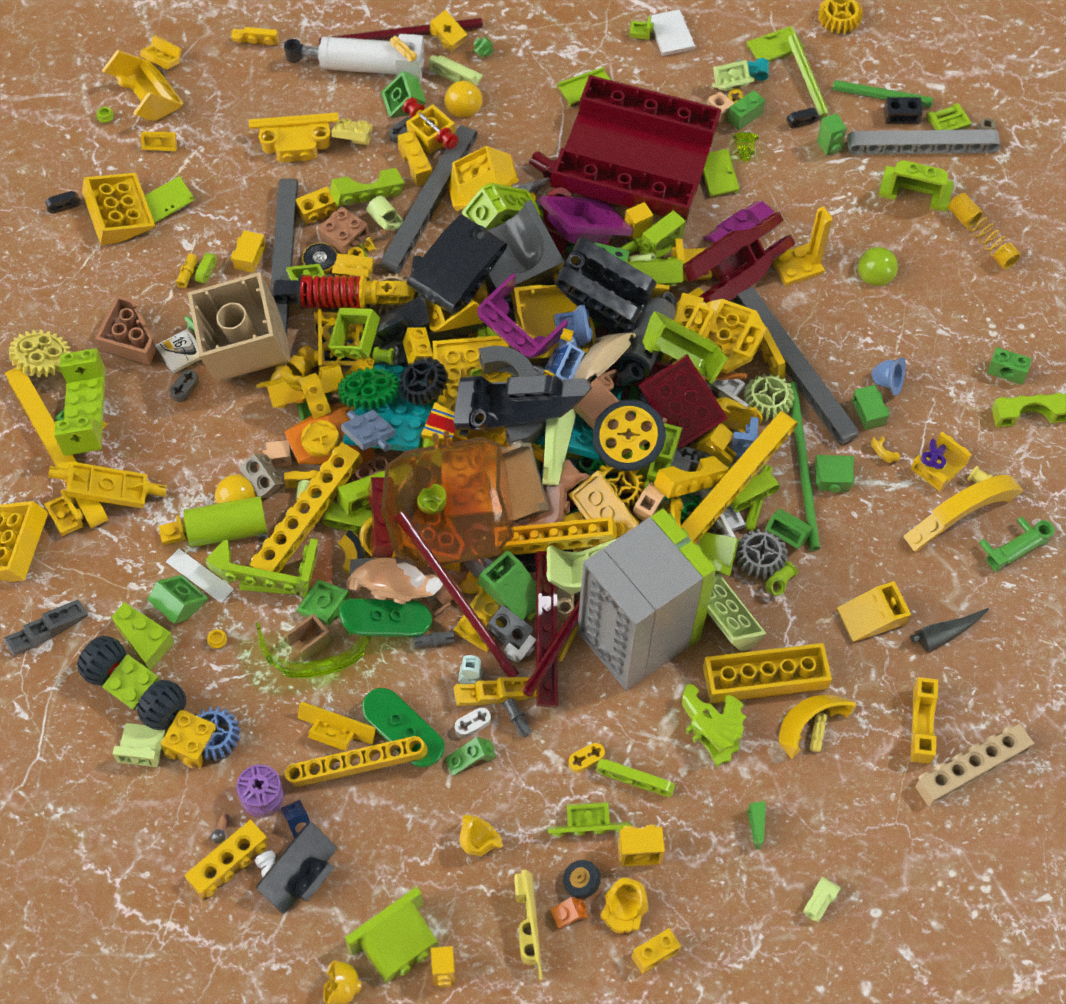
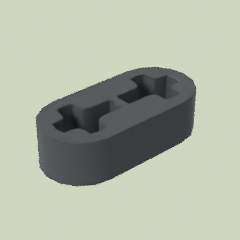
M411 117L404 118L390 128L389 137L392 142L398 143L397 135L408 132L406 121L411 119Z
M194 370L183 371L172 385L170 393L174 401H185L197 386L198 376Z

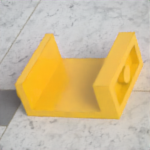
M944 432L940 433L936 444L937 449L941 444L946 446L943 455L946 459L945 467L936 469L926 466L921 461L922 456L918 455L913 460L910 468L939 492L968 464L972 456L967 448L959 445L951 436L946 435Z

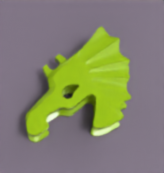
M693 684L686 685L681 705L692 720L686 729L687 735L689 733L695 735L692 741L694 743L700 741L704 745L716 767H719L722 763H730L731 755L739 751L744 730L743 722L746 716L741 713L743 703L735 697L727 695L725 697L723 714H720L711 704L703 703L697 698L696 695L699 693V690Z

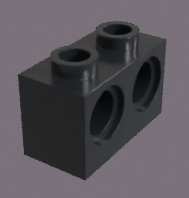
M921 97L886 98L884 105L885 124H920L923 114Z

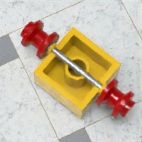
M415 98L407 99L404 102L403 111L407 114L410 113L411 119L406 121L407 131L414 130L422 149L429 155L442 146L447 150L457 146L459 138L455 134V123L435 105L432 104L425 109L422 104H418Z

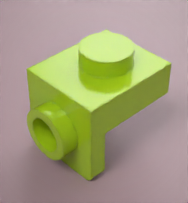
M648 16V22L631 20L629 38L649 40V35L654 30V23H651L652 16Z

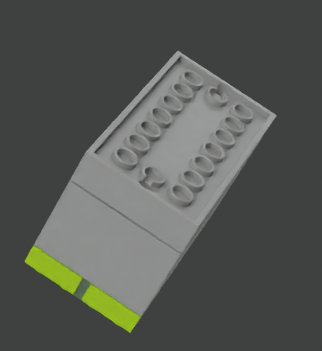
M664 508L583 561L577 632L625 691L701 639L715 578L716 565L710 558H706L701 547L697 543L694 544L687 531L684 528H680L671 513H667Z

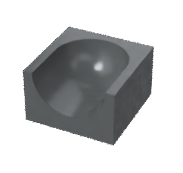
M530 200L524 203L523 208L510 220L488 230L508 244L505 252L484 281L490 294L512 273L516 275L515 288L550 284L554 282V275H558L564 265L562 256ZM484 232L478 233L476 238H482L484 236ZM512 291L503 300L512 298Z

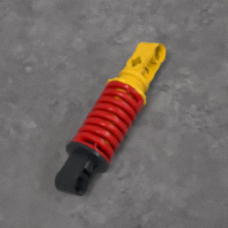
M301 274L298 280H275L272 288V296L277 304L298 303L300 309H314L316 307L320 309L323 307L326 309L330 307L333 309L337 307L366 309L367 304L377 306L378 304L403 305L413 300L415 291L407 285V281H367L365 275L350 276L348 281L347 276H342V278L340 276H335V278L333 276L328 278L322 276L320 279L316 275L313 279L311 275Z

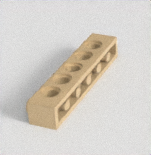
M1021 724L1014 727L1009 725L1002 730V734L998 736L993 734L985 740L986 743L979 745V743L975 744L968 750V753L964 755L959 753L952 758V762L948 764L943 762L935 768L934 772L930 774L925 772L920 775L915 788L928 807L933 806L1030 751L1034 742ZM1003 742L1009 743L1011 748L1006 747ZM986 751L992 752L994 757H990ZM969 761L976 762L978 766L971 765ZM952 770L959 771L961 776L955 775ZM936 779L941 780L944 785L937 784Z

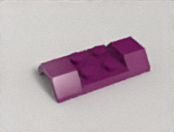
M756 201L717 225L714 230L703 237V240L715 243L731 231L750 229L773 214L774 211L763 201Z

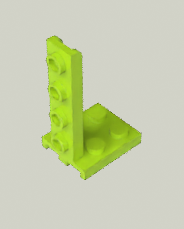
M310 538L309 545H305L303 562H301L299 568V577L227 562L222 565V577L229 581H244L249 585H264L269 589L279 588L289 593L299 592V597L305 598L309 592L317 558L318 540Z

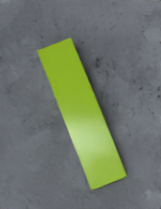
M664 423L666 430L664 447L660 455L650 464L643 490H645L650 482H655L659 469L672 466L682 431L681 427Z

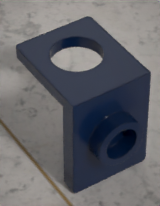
M301 800L281 808L294 838L299 834L295 830L296 826L299 823L307 824L310 821Z

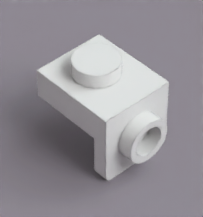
M529 635L519 649L509 643L503 649V652L506 653L507 658L519 663L525 655L528 657L535 649L533 643L536 639Z

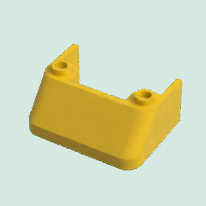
M117 50L102 70L103 73L115 76L118 79V84L123 88H131L140 99L141 103L133 112L136 116L145 118L148 121H156L179 110L183 105L180 97L158 68L150 61Z

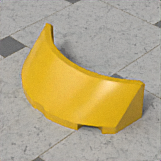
M818 695L802 700L785 716L780 728L779 745L793 759L801 751L799 742L802 739L800 733L803 727L817 713L825 710L831 717L841 714L846 719L853 714L857 704L835 695Z

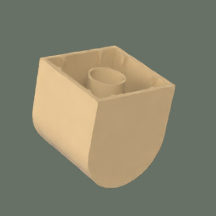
M260 272L188 292L199 356L216 382L290 362V351L284 325L276 302Z

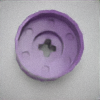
M257 764L248 767L239 776L236 789L242 807L248 814L257 818L272 816L280 809L284 801V792L279 775L273 768Z

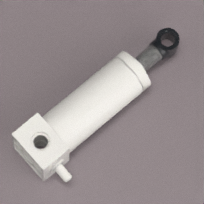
M399 34L401 41L417 54V59L413 62L407 60L406 57L390 44L391 41L322 37L319 47L305 46L300 44L297 39H289L284 43L285 57L290 63H297L303 58L310 57L319 59L320 68L325 70L394 74L397 76L402 71L418 77L420 84L425 59L423 36L414 34Z

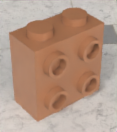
M342 206L333 212L331 217L318 228L320 240L331 245L339 253L347 255L349 249L357 247L370 235L368 224Z

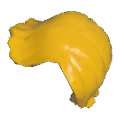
M471 814L463 815L459 842L466 853L481 857L494 848L503 847L499 832L489 822H485L483 819Z

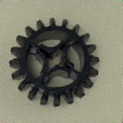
M422 356L420 361L415 358V363H409V367L404 368L405 373L400 374L401 379L398 381L400 385L398 387L399 391L408 403L414 404L417 407L421 404V406L425 407L427 403L432 405L433 400L438 401L439 395L444 396L443 390L448 389L446 384L449 383L447 378L449 375L444 365L438 360L431 357L426 359Z

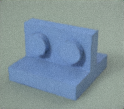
M751 417L750 424L745 426V433L734 432L731 449L736 453L735 458H740L758 438L759 418Z

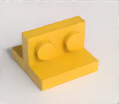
M338 253L336 266L333 265L332 273L341 278L342 276H347L348 281L350 276L365 275L367 281H371L374 258Z

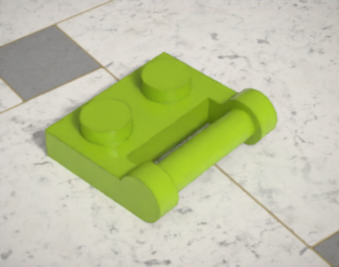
M959 103L953 104L952 107L937 112L931 111L926 114L927 121L931 122L935 130H965L970 128L972 124Z

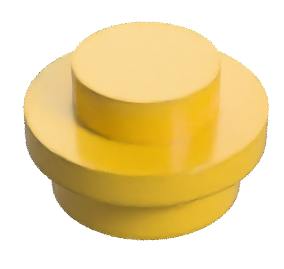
M212 630L207 636V643L213 649H220L227 643V636L222 630Z

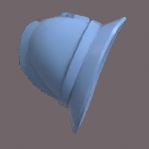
M905 358L886 360L876 365L872 370L873 381L880 386L890 389L892 395H898L901 392L905 377Z

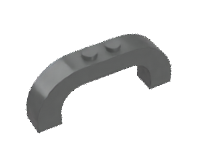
M504 346L479 348L478 360L483 374L500 371L509 373L514 377L536 376L530 361L523 354L512 348ZM546 420L507 426L505 436L509 447H511V443L522 440L523 443L533 444L543 433Z

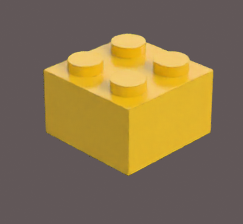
M646 825L644 828L626 826L620 829L618 837L620 867L661 865L665 853L662 827Z

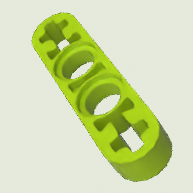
M600 759L596 767V771L603 776L665 797H671L675 789V784L668 780L606 759Z

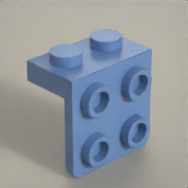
M580 305L573 312L560 313L553 316L555 328L565 319L568 321L567 329L574 331L573 337L577 346H580V349L591 341L592 329L588 324L589 312L585 305ZM563 339L558 341L559 346L566 343Z

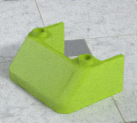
M654 311L651 315L642 341L645 345L644 348L652 353L654 351L659 352L660 350L677 360L688 354L701 376L706 377L709 383L713 384L728 359L721 348L710 339L657 311Z

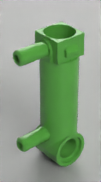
M1020 517L1017 519V522L1025 533L995 549L990 546L986 539H982L979 545L988 554L986 558L988 564L995 572H998L1037 547L1047 545L1055 531L1053 524L1047 520H1041L1032 528L1024 517Z

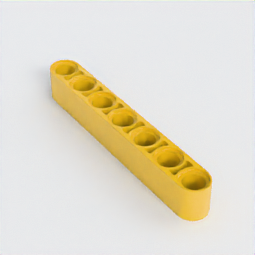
M413 736L294 763L285 769L284 775L292 785L300 787L420 760L426 756L428 748L420 737ZM421 744L419 751L412 752L414 745ZM395 749H401L398 756H392ZM381 753L377 761H372L374 754ZM360 758V763L352 766L353 760ZM336 762H340V767L337 770H332V766ZM320 767L319 773L312 775L313 769ZM300 771L299 777L292 779L293 774Z

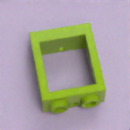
M674 210L642 233L640 255L654 253L656 258L662 259L671 252V247L675 245V239L684 238L686 221Z
M340 308L328 348L338 358H369L380 317L373 309ZM350 324H366L359 346H343Z

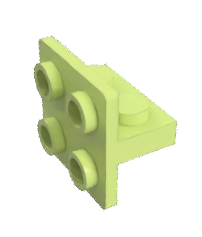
M747 60L713 67L715 83H712V87H717L718 90L728 91L732 90L733 86L745 87L749 86L750 82H754V78L749 77Z

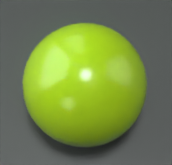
M884 247L868 249L861 255L858 261V273L870 285H887L893 281L898 272L896 256Z

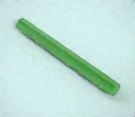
M835 80L833 83V90L880 99H886L887 97H921L922 106L931 107L933 104V98L839 80Z

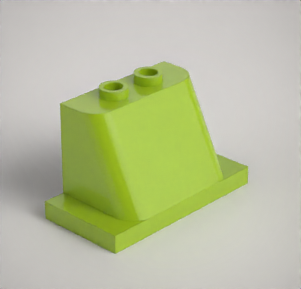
M902 160L896 164V167L886 166L878 196L895 200L899 187L932 195L930 209L947 212L954 181L948 180V173L943 169Z
M417 886L345 937L347 948L352 956L362 950L386 984L399 974L403 976L411 970L410 966L416 962H423L428 958L431 948L439 946L438 940L418 911L423 906L422 894Z

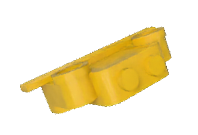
M336 112L248 119L249 129L260 128L259 140L265 153L271 154L276 152V158L280 162L308 161L317 158V149L322 150L330 146L329 123L339 122V115Z

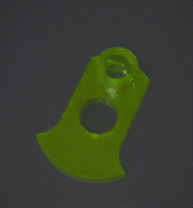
M739 132L733 135V139L737 141V154H740L742 161H749L751 155L755 154V141L758 140V135L750 132Z

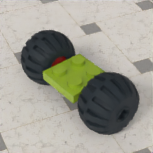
M109 636L96 637L86 645L79 656L77 668L84 680L93 685L102 686L132 710L136 711L137 709L139 719L145 726L151 729L165 730L169 728L178 712L184 710L186 706V695L177 683L169 680H159L160 677L128 655L123 645L117 639Z

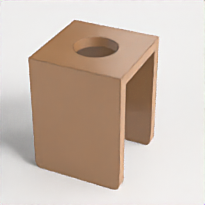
M314 613L286 633L289 646L296 643L314 628L320 633L318 637L300 649L303 662L331 643L329 630Z

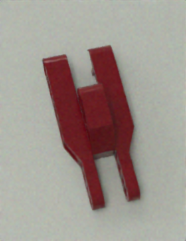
M780 211L769 215L750 229L729 232L683 264V272L689 283L702 275H707L709 270L715 280L724 278L699 296L704 298L703 302L708 303L719 299L731 301L738 296L737 294L762 279L772 261L796 244L793 236L787 235L764 250L759 240L761 236L783 222L784 219Z

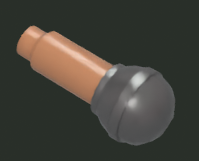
M226 813L222 814L217 829L211 834V840L215 844H221L225 841V828L229 816Z

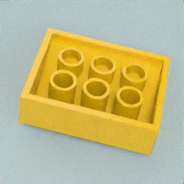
M136 173L84 177L82 193L100 245L120 243L155 228V223Z
M34 501L0 505L1 581H25L48 512Z

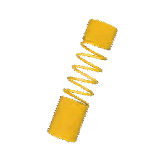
M960 193L951 200L948 209L967 230L973 231L972 235L974 237H979L978 242L984 243V249L990 250V255L993 256V259L996 260L1002 269L1012 267L1020 259L1021 253L1012 243L1002 245L992 255L991 250L999 246L1005 240V236L1000 237L991 248H986V243L993 240L1000 230L991 233L985 242H980V236L988 233L994 224H989L982 230L979 236H975L974 231L982 227L987 222L988 217L981 219L983 211L978 208L966 193ZM986 219V221L983 224L977 227L980 222ZM976 224V226L974 227V229H971V230H970V229L968 228V227H971V226H973V225ZM989 226H991V228L988 231L983 233ZM995 232H997V234L994 237L989 239ZM1004 238L999 244L994 246L999 240Z

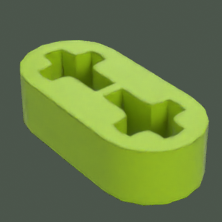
M205 253L195 274L196 282L207 283L215 268L217 255Z

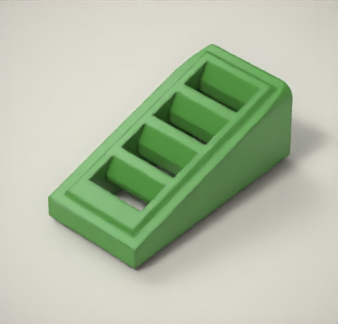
M765 801L750 803L747 809L756 850L761 849L764 842Z

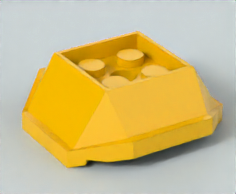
M485 146L452 163L451 179L448 187L453 207L456 211L464 210L478 191L489 183L511 187L519 179L510 154Z
M724 299L708 303H698L685 326L715 342L721 348L728 359L720 372L726 374L752 360L766 333V326L756 310Z

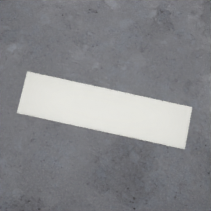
M178 549L166 561V563L220 603L234 590L181 549Z

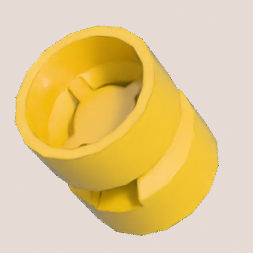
M304 345L297 352V355H293L290 358V362H287L286 366L292 370L295 376L306 377L311 372L310 369L318 366V361H315V350L308 345Z

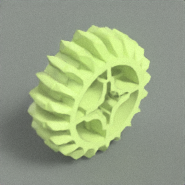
M764 373L761 377L756 375L755 379H751L749 384L746 385L744 392V402L749 407H757L766 421L769 417L774 419L781 411L787 414L793 406L792 401H794V391L791 389L790 383H786L785 378L779 379V375L773 377L772 373L769 376H766ZM779 400H783L781 403L775 405V403L779 402Z

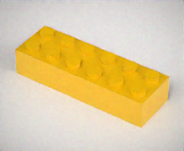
M824 643L705 657L703 664L710 704L725 702L727 695L733 696L738 700L826 690L829 689L832 681Z

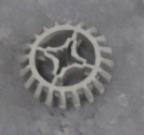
M759 528L756 533L751 530L748 535L744 534L742 539L738 540L735 553L737 565L742 566V572L748 571V577L754 574L755 579L762 576L763 580L766 579L767 575L772 577L775 571L779 572L785 566L788 558L786 556L788 551L785 549V542H780V536L775 538L774 532L768 534L766 529L762 533ZM761 549H762V550H763V551H762V554H763V555H762V558L760 559V552H761Z

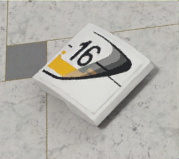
M188 329L155 345L158 353L163 357L166 365L173 373L201 360L197 341Z

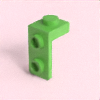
M476 737L448 755L445 760L452 775H457L480 759L486 761L495 759V747L490 740Z

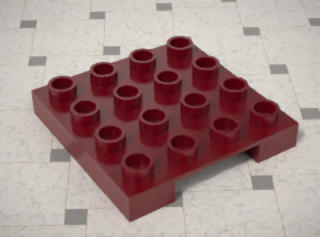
M589 75L580 98L579 111L566 146L561 148L552 171L551 187L564 188L570 193L629 208L645 202L652 214L665 217L674 210L687 223L719 124L722 108Z

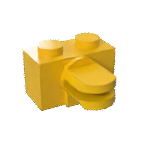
M722 423L699 436L689 445L693 449L715 456L725 466H730L736 457V453L727 445L734 434Z

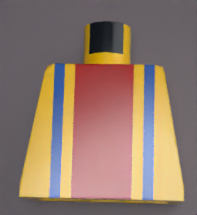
M434 403L421 435L422 441L426 438L439 445L453 447L457 438L467 441L470 430H457L454 426L455 412L438 403Z

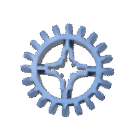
M210 706L208 712L201 709V715L194 713V715L212 722L216 726V733H213L201 754L206 761L210 757H213V760L216 761L217 756L220 755L224 759V753L231 754V748H237L236 741H240L238 734L241 733V729L238 727V720H234V714H229L227 709L221 712L219 706L213 711V708ZM219 722L226 724L229 727V732L221 729Z

